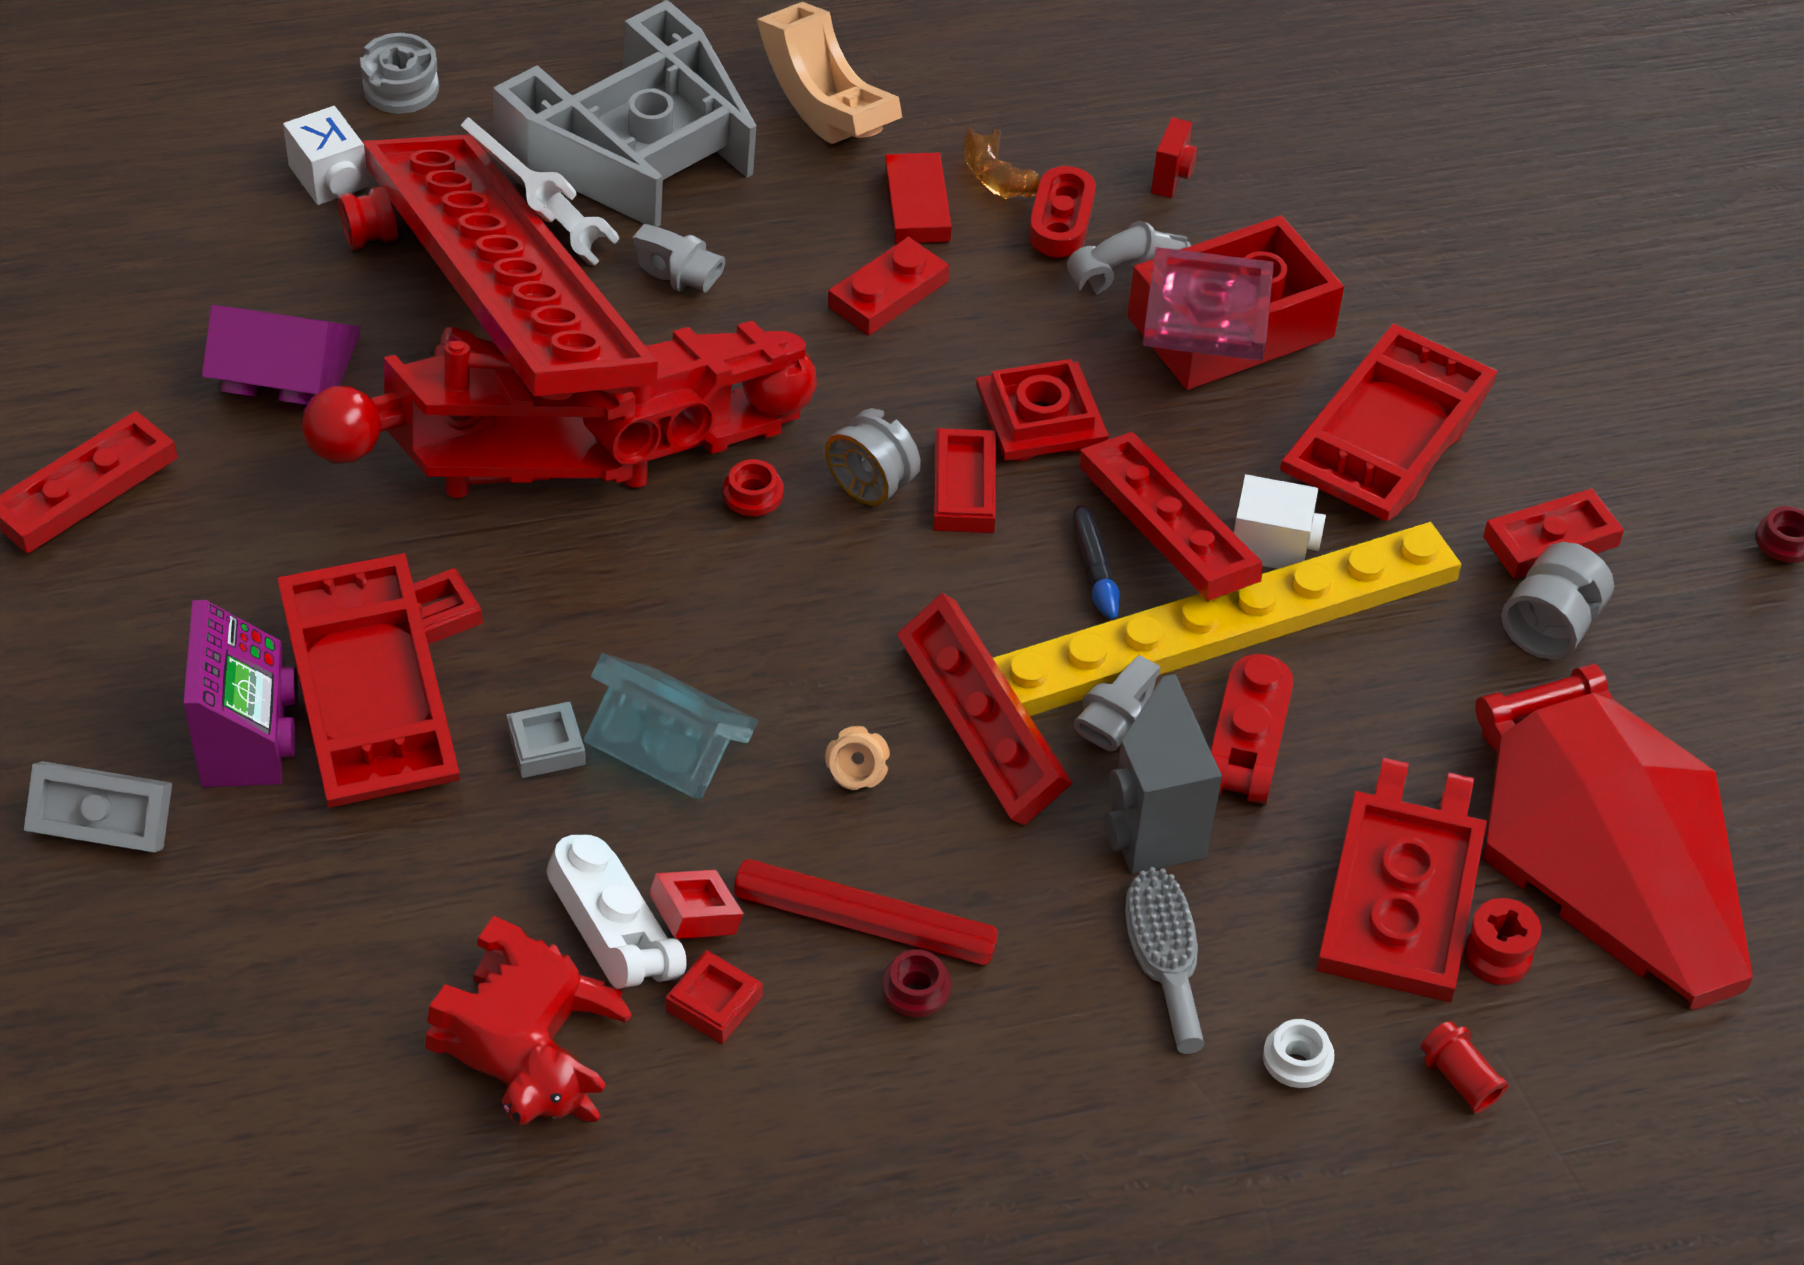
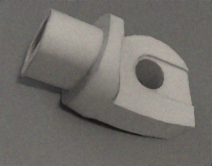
M643 224L633 236V243L640 266L656 278L671 280L672 289L679 292L685 290L688 286L707 292L724 270L725 258L707 251L706 243L694 235L682 237L660 227Z
M1138 655L1112 684L1100 683L1091 688L1083 697V712L1073 723L1077 733L1107 751H1115L1121 745L1122 739L1153 693L1161 666Z

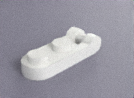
M570 835L562 838L556 844L548 862L547 875L549 881L613 987L621 989L638 986L644 981L645 977L651 976L658 982L681 978L686 970V954L682 944L675 938H667L616 854L603 840L592 835Z

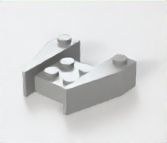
M668 0L624 21L623 70L573 96L538 65L493 87L494 138L530 170L535 172H557L572 185L576 192L643 224L656 227L661 225L663 180L714 152L720 154L746 178L753 175L757 125L703 30Z

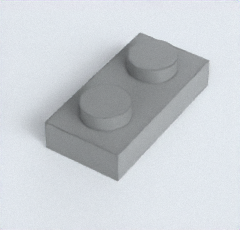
M44 761L34 763L32 765L24 831L157 852L164 848L172 783Z

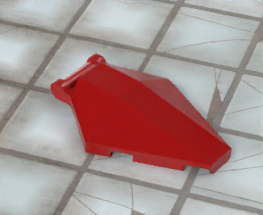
M1595 663L1573 669L1571 677L1503 696L1502 693L1495 692L1478 697L1475 702L1478 722L1497 751L1482 859L1520 888L1524 889L1531 883L1562 906L1559 917L1642 979L1649 972L1653 973L1688 1000L1690 1009H1699L1735 997L1746 991L1753 979L1716 771L1616 702L1608 691L1605 674ZM1525 717L1516 725L1513 720Z

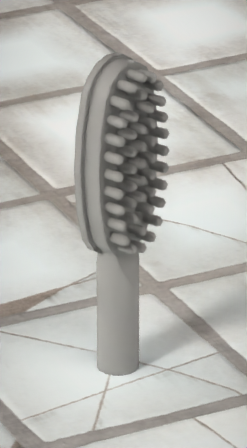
M1150 867L1147 872L1144 870L1140 871V874L1134 878L1127 891L1125 918L1128 937L1134 955L1144 973L1152 980L1162 983L1177 1050L1183 1054H1192L1204 1047V1040L1188 979L1193 975L1197 965L1198 944L1195 925L1186 897L1180 889L1179 883L1174 880L1175 876L1173 874H1166V870L1163 868L1160 871H1155L1154 867Z

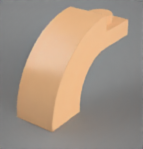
M800 2L757 19L768 59L784 93L800 117L822 139L834 144L851 136L857 138L870 137L880 133L883 130V125L903 118L898 96L865 83L849 66L837 42L830 12L805 2Z

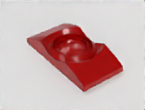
M1393 323L1282 459L1280 471L1388 522L1416 498L1441 455L1448 447L1461 439L1493 386L1498 371Z
M406 553L277 577L294 663L328 808L460 781V772Z

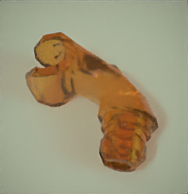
M967 127V132L964 136L965 144L963 145L964 161L972 169L974 176L987 189L1005 200L1016 198V196L1031 198L1037 194L1039 187V174L1033 169L1019 170L1018 167L1011 166V163L998 159L1001 138L1000 129H993L990 135H980L974 131V127Z

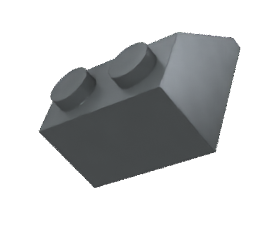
M1176 674L1162 677L1122 739L1118 769L1112 770L1110 773L1113 803L1112 810L1105 812L1104 815L1105 832L1112 850L1122 851L1131 875L1140 873L1142 870L1145 872L1149 871L1150 867L1159 869L1207 858L1222 775Z

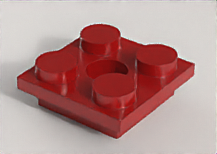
M1072 359L996 370L992 371V375L976 377V388L992 430L996 432V440L1004 461H1028L1037 455L1068 450L1080 452V449L1109 439L1108 432L1079 362H1073ZM1045 402L1047 406H1038L1033 403Z

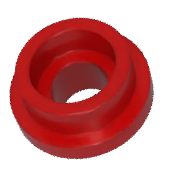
M749 459L737 463L732 467L723 482L724 502L731 510L742 515L761 516L774 511L783 500L784 485L782 479L772 465L762 460Z

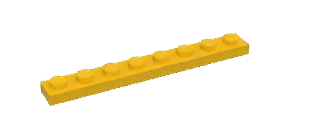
M1428 522L1262 574L1261 582L1207 601L1201 594H1196L1000 655L993 659L1029 716H1033L1083 700V697L1097 684H1112L1138 655L1161 666L1159 675L1457 581L1461 562L1434 525Z

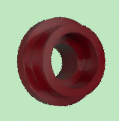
M1781 506L1773 509L1768 515L1763 517L1755 533V539L1759 548L1765 554L1778 561L1786 563L1803 562L1804 510L1792 506Z
M919 949L908 950L898 955L885 969L882 978V994L887 1004L896 1012L909 1017H926L940 1011L948 1002L951 994V976L942 961L933 953ZM921 985L926 989L914 990L908 988V986Z

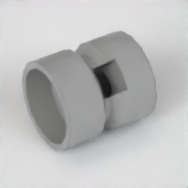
M1568 542L1551 544L1541 553L1528 571L1526 579L1517 586L1504 604L1501 618L1503 627L1511 640L1524 651L1538 658L1556 660L1567 657L1575 650L1588 631L1590 623L1597 618L1612 596L1615 585L1610 569L1598 555L1579 544Z

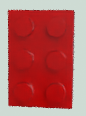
M1280 215L1134 265L1127 317L1186 390L1335 337L1345 286L1287 220Z

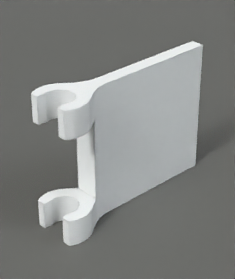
M469 117L461 124L506 172L526 189L528 205L544 221L552 222L556 218L570 232L572 249L587 264L595 266L599 262L590 250L592 243L597 238L607 237L612 243L616 244L619 236L603 218L584 217L561 194L564 193L571 200L577 195L572 185L561 174L557 172L532 171Z

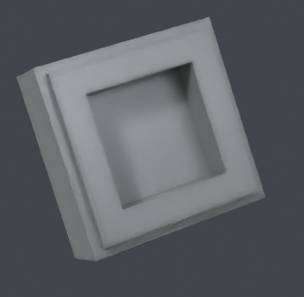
M570 701L506 714L507 729L521 778L586 765L585 748Z

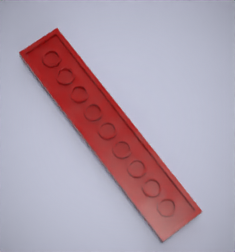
M470 134L362 141L367 170L379 186L383 185L386 188L392 204L533 396H540L550 400H563L571 397L576 392L601 390L610 394H625L631 392L634 387L657 385L658 361Z

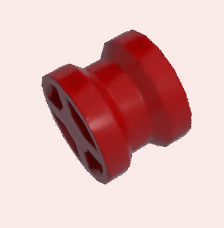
M383 185L371 188L368 195L356 197L352 193L338 196V209L343 231L352 251L365 248L368 241L379 239L384 243L398 240L395 213L388 192Z
M1509 898L1491 899L1481 904L1474 914L1471 933L1467 937L1463 954L1466 965L1472 973L1483 981L1496 985H1508L1522 980L1530 970L1534 951L1540 940L1542 927L1538 916L1530 907L1520 901Z

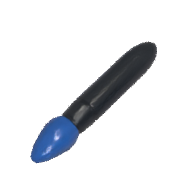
M1077 505L1073 512V526L1085 569L1092 586V600L1103 616L1114 620L1118 617L1120 590L1113 581L1109 559L1093 512L1085 505Z

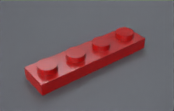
M1133 431L1080 449V469L1207 601L1262 581L1263 562Z
M941 593L897 633V636L1010 819L1025 826L1073 783L956 600Z

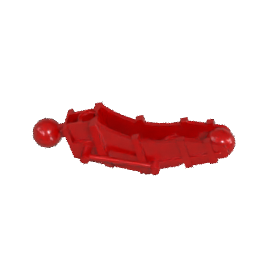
M752 320L738 324L737 333L696 334L690 327L673 331V340L647 345V349L658 361L657 385L634 387L631 392L625 394H610L596 390L576 392L571 397L563 400H550L532 395L493 341L477 338L470 331L464 330L451 334V342L445 345L444 354L405 365L395 354L384 357V395L370 398L367 394L351 386L327 387L311 398L305 407L301 429L308 448L315 455L332 464L355 463L373 450L380 432L388 431L426 477H445V492L447 495L455 498L466 496L469 493L470 485L508 482L532 483V481L550 480V478H603L605 482L609 480L615 483L624 481L627 486L638 488L647 484L648 461L701 445L711 454L727 450V446L732 443L759 435L768 438L781 434L783 423L800 419L801 409L809 404L817 387V375L813 362L805 352L806 343L801 337L786 331L764 332ZM742 382L743 387L733 389V393H731L732 384Z

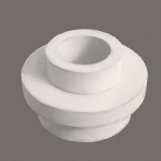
M1293 1019L1284 1022L1269 1034L1264 1045L1263 1061L1268 1072L1277 1081L1290 1087L1308 1088L1320 1084L1329 1076L1334 1062V1049L1326 1032L1319 1025L1305 1019ZM1298 1054L1305 1057L1307 1060H1297L1290 1057L1289 1055Z

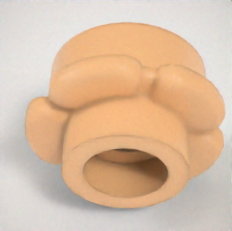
M850 726L841 730L839 738L832 740L828 744L825 761L834 776V780L842 787L850 790H858L865 786L872 788L878 785L888 772V767L885 763L890 756V750L887 742L881 735L877 733L870 734L863 726ZM855 752L862 753L864 762L861 764L855 763L852 755Z

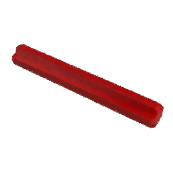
M743 860L735 877L734 893L739 898L980 965L990 963L997 946L998 929L992 925L756 860Z

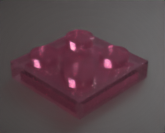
M1156 247L1143 346L1263 361L1274 262Z

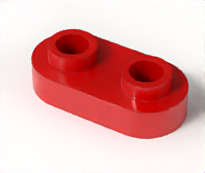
M1059 166L1046 171L1042 175L1031 214L1029 241L1040 253L1053 258H1061L1072 255L1084 246L1094 206L1096 189L1095 181L1088 172L1077 167Z

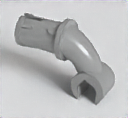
M1137 221L1132 223L1127 230L1111 236L1097 247L1086 246L1075 251L1068 259L1067 271L1079 291L1088 280L1094 292L1098 295L1112 284L1114 280L1112 268L1125 262L1128 265L1134 266L1190 247L1191 244L1186 241L1188 239L1186 236L1156 231L1149 223Z

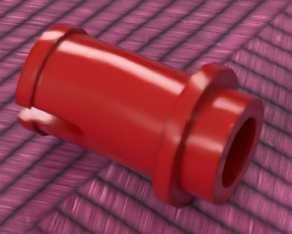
M1447 1021L1432 1030L1422 1041L1420 1048L1426 1054L1424 1064L1430 1070L1439 1069L1468 1102L1470 1109L1475 1114L1480 1113L1495 1104L1505 1094L1509 1087L1508 1082L1498 1075L1470 1042L1472 1038L1470 1030L1465 1026L1458 1028L1453 1021Z

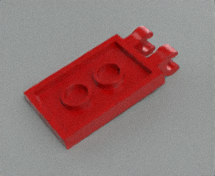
M1383 757L1374 795L1355 791L1316 971L1451 1003L1458 979L1487 821L1467 816L1474 778L1448 772L1439 810L1407 803L1401 800L1409 763Z

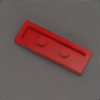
M134 411L0 494V531L26 554L30 553L178 459L175 442L138 411Z

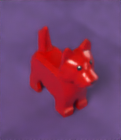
M494 915L477 940V946L486 950L473 976V981L479 983L477 994L444 984L429 1005L427 1023L432 1026L426 1033L425 1048L437 1054L449 1053L472 1069L506 1083L507 1090L501 1101L507 1117L517 1124L526 1125L538 1116L559 1120L569 1114L585 1122L597 1123L601 1117L600 1113L586 1093H602L606 1086L605 1082L596 1072L580 1064L577 1058L569 1051L557 1045L553 1038L572 1011L591 1012L622 1022L629 1021L632 1014L621 998L623 995L622 991L605 986L604 981L580 975L569 955H562L556 945L548 946L543 940L531 939L520 927Z

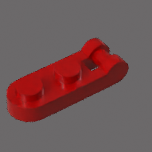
M1252 654L1244 656L1234 663L1229 674L1211 748V753L1222 775L1218 795L1222 794L1223 789L1248 795L1247 801L1262 805L1267 804L1293 688V675L1288 666L1270 655Z

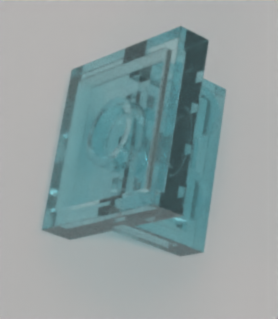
M601 653L591 677L608 685V689L583 742L692 798L702 799L729 741L734 740L748 744L759 720L651 666Z

